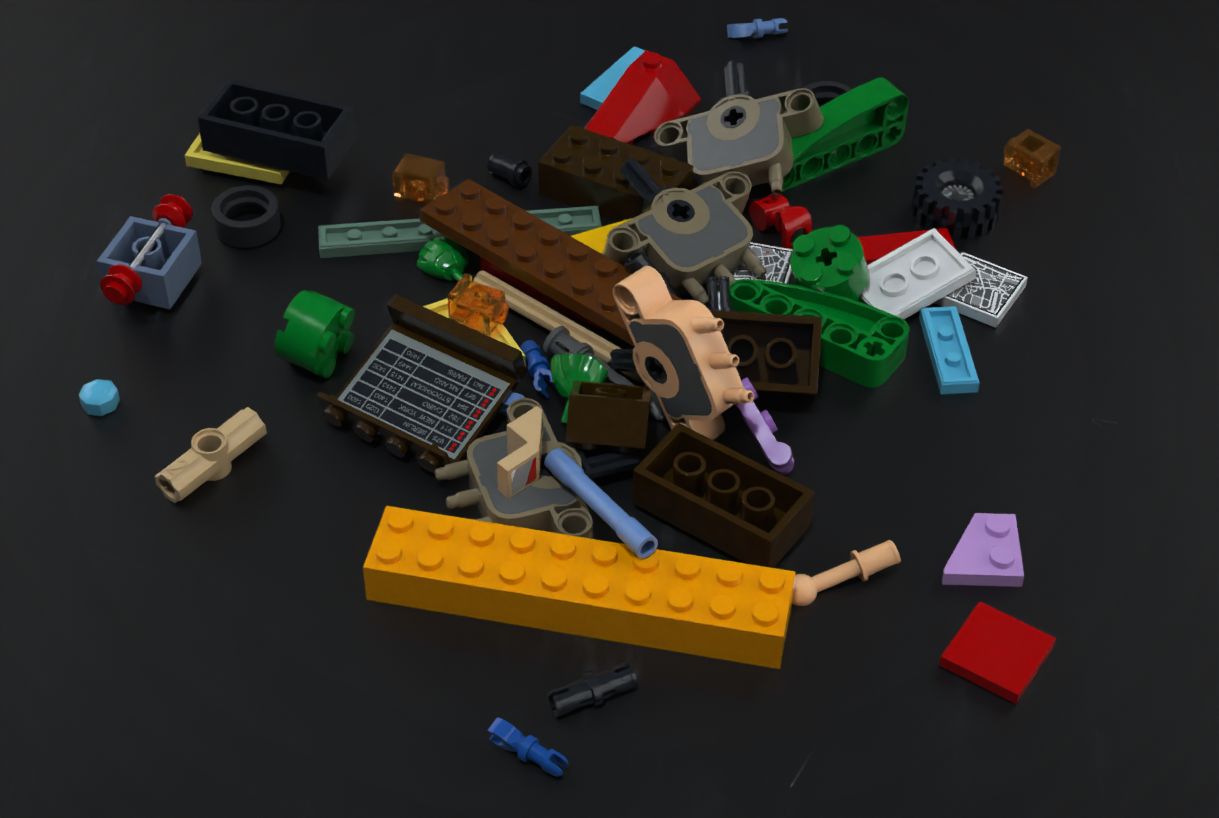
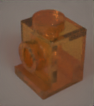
M1027 129L1016 138L1013 137L1007 142L1004 148V165L1030 179V186L1037 188L1056 174L1061 146Z
M406 153L393 172L395 201L401 202L403 198L429 204L447 193L449 178L445 176V162Z
M466 273L447 296L449 319L487 336L491 335L498 324H503L508 315L509 305L506 303L505 292L472 281V275Z

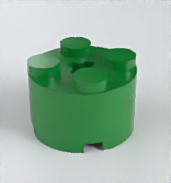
M836 225L834 227L820 228L806 235L798 236L795 239L790 265L798 286L832 293L855 301L860 299L859 295L866 287V290L868 288L870 274L862 245L848 227Z
M307 290L299 292L284 313L283 318L289 320L285 332L279 329L277 331L274 347L276 356L326 379L329 378L335 369L337 356L341 352L347 354L354 343L355 334L350 332L355 317V309L311 290L310 292Z

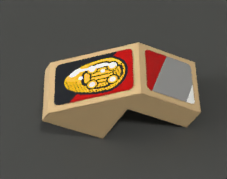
M538 406L507 424V451L509 455L497 462L498 491L508 499L540 478L543 417L542 409Z

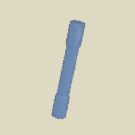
M559 448L548 453L544 460L545 467L562 484L571 488L595 511L639 558H647L655 552L658 540L635 518L630 517L600 489L569 455Z

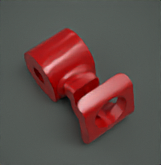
M772 193L761 200L752 202L749 206L751 220L757 229L764 231L775 226L778 232H782V248L793 249V243H790V240L798 229L803 228L802 235L812 232V219L809 211L801 206L790 207L788 200L781 194Z

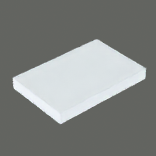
M933 228L867 265L870 282L867 290L865 287L859 295L860 299L858 301L904 320L920 311V308L927 307L976 279V270Z

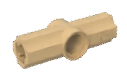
M247 407L244 410L241 409L217 429H202L192 437L191 449L155 475L157 486L166 498L176 503L183 500L204 482L216 481L226 477L231 472V461L267 434L265 424L261 421L257 412Z

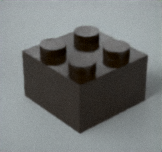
M574 380L569 394L566 442H574V447L586 450L597 449L598 445L614 446L613 450L621 453H635L637 448L645 449L651 395L650 388L646 386Z

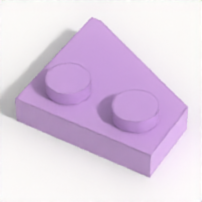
M975 513L943 570L942 584L1022 587L1024 570L1016 514Z

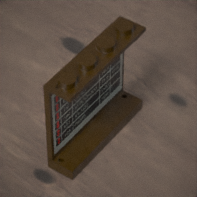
M395 294L387 304L393 323L337 396H329L320 391L316 396L323 410L322 415L332 425L337 427L344 425L354 430L363 440L367 442L375 440L385 445L394 455L401 458L404 456L416 460L425 470L435 473L437 468L464 460L467 456L469 445L480 438L527 371L520 350Z

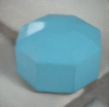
M93 380L84 384L79 393L81 406L89 415H106L116 410L120 401L118 389L110 380Z

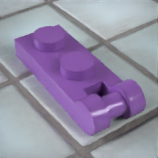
M746 377L741 380L743 388L751 390L754 393V400L757 399L758 395L749 379ZM753 401L746 404H734L771 468L779 474L789 473L794 467L791 449L787 444L776 441L772 433L778 429L768 411L764 410L760 413Z

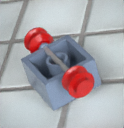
M174 194L164 195L160 199L159 205L155 206L152 211L154 221L130 216L99 257L97 265L101 279L100 288L110 302L127 305L132 303V301L171 309L202 264L196 230L185 228L186 223L193 217V210L183 197Z

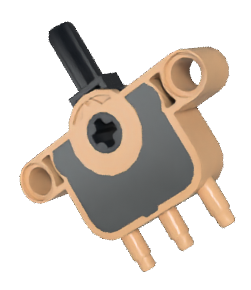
M644 266L616 284L613 288L614 300L635 347L634 349L612 350L608 365L611 369H617L618 371L638 372L643 382L650 390L656 393L671 430L680 423L714 440L725 430V423L721 414L734 404L751 403L754 400V393L743 388L736 369L739 364V357L729 353L721 334V330L724 327L723 320L715 318L710 310L699 301L672 300L666 284L658 271L651 266Z

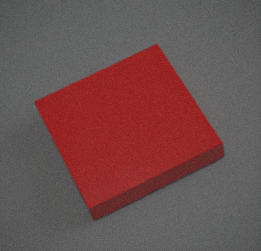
M979 601L941 655L939 666L1017 705L1054 649L1057 638Z

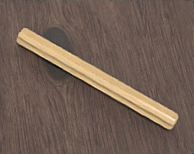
M479 271L473 279V287L478 288L480 292L551 332L559 326L566 327L570 331V336L580 343H588L593 348L594 355L607 365L611 359L610 352L614 349H622L486 271ZM620 371L639 383L643 382L637 371Z

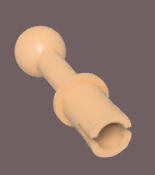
M887 540L859 553L853 550L850 552L851 561L813 577L806 574H796L792 604L797 606L809 605L816 599L817 593L856 576H859L862 582L868 581V576L900 563V555L893 541Z

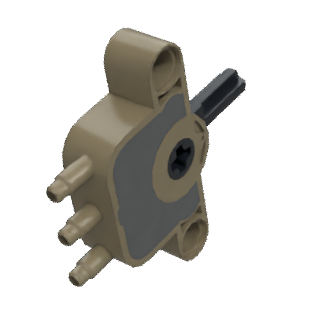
M735 60L729 61L728 65L724 68L726 97L719 98V102L712 107L711 111L661 124L655 131V142L663 156L693 165V176L699 186L733 171L746 175L751 181L752 186L769 182L771 192L773 194H780L782 192L783 177L789 173L793 166L792 137L815 132L823 123V114L813 92L806 88L795 89L759 99L752 98L749 92L746 91L744 65L742 62H735Z
M631 158L621 166L620 173L644 199L641 210L643 214L609 231L603 250V255L607 256V258L624 266L625 260L631 254L638 250H643L658 271L664 272L669 277V284L677 294L688 292L695 301H699L705 306L709 305L708 295L702 285L706 284V279L715 276L719 280V276H726L730 278L729 285H731L736 280L730 271L742 263L751 272H754L757 277H763L767 273V269L762 265L761 260L749 248L753 237V230L749 222L742 215L752 188L751 181L746 175L731 171L692 190L673 188L671 185L662 189L638 161Z
M520 398L513 401L507 409L508 424L534 407L538 406L542 409V406L537 401L529 398ZM542 409L543 445L540 478L512 498L508 499L498 491L497 462L509 455L507 451V431L476 439L468 447L467 460L447 464L435 470V476L438 481L468 476L470 490L448 496L446 498V505L449 509L464 508L477 504L482 518L476 519L478 521L593 539L592 517L585 502L571 488L562 484L545 467L544 460L546 456L554 449H562L583 469L584 473L592 481L594 478L635 469L641 463L638 449L635 453L612 451L585 458L582 449L575 450L565 443L557 442Z

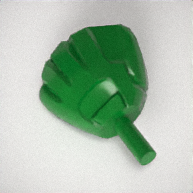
M445 235L437 236L433 241L430 240L424 245L417 260V266L421 271L438 279L456 280L462 286L468 284V278L462 274L469 264L467 248Z
M582 353L556 354L552 357L551 376L553 384L560 395L567 398L561 419L562 423L567 424L569 394L574 380L605 382L608 370L595 357L587 354L583 355Z

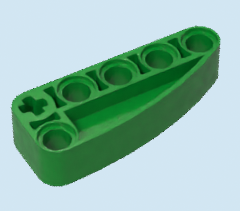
M880 77L860 85L821 106L820 109L824 117L821 127L815 132L792 137L794 161L789 173L783 177L782 192L897 144L905 131L909 105L908 97L886 78Z
M740 279L730 285L731 308L736 312L822 317L819 366L862 386L875 388L883 385L906 357L910 331L909 325L902 318L883 310L832 293L786 283Z

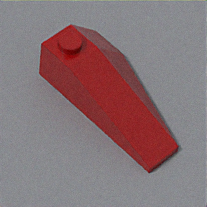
M646 50L629 65L585 129L633 145L634 139L646 133L650 136L654 135L656 129L661 124L687 117L701 104V98L674 60Z

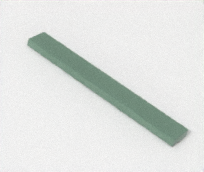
M598 206L527 211L569 236L602 227ZM420 218L318 226L320 258L421 251L430 240L433 241L435 237L443 235L422 223Z

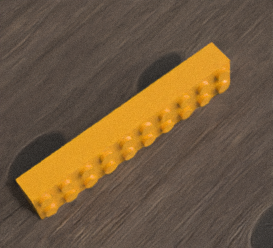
M386 506L363 565L366 599L370 601L780 669L795 581V571L656 549L647 558H639L626 544Z

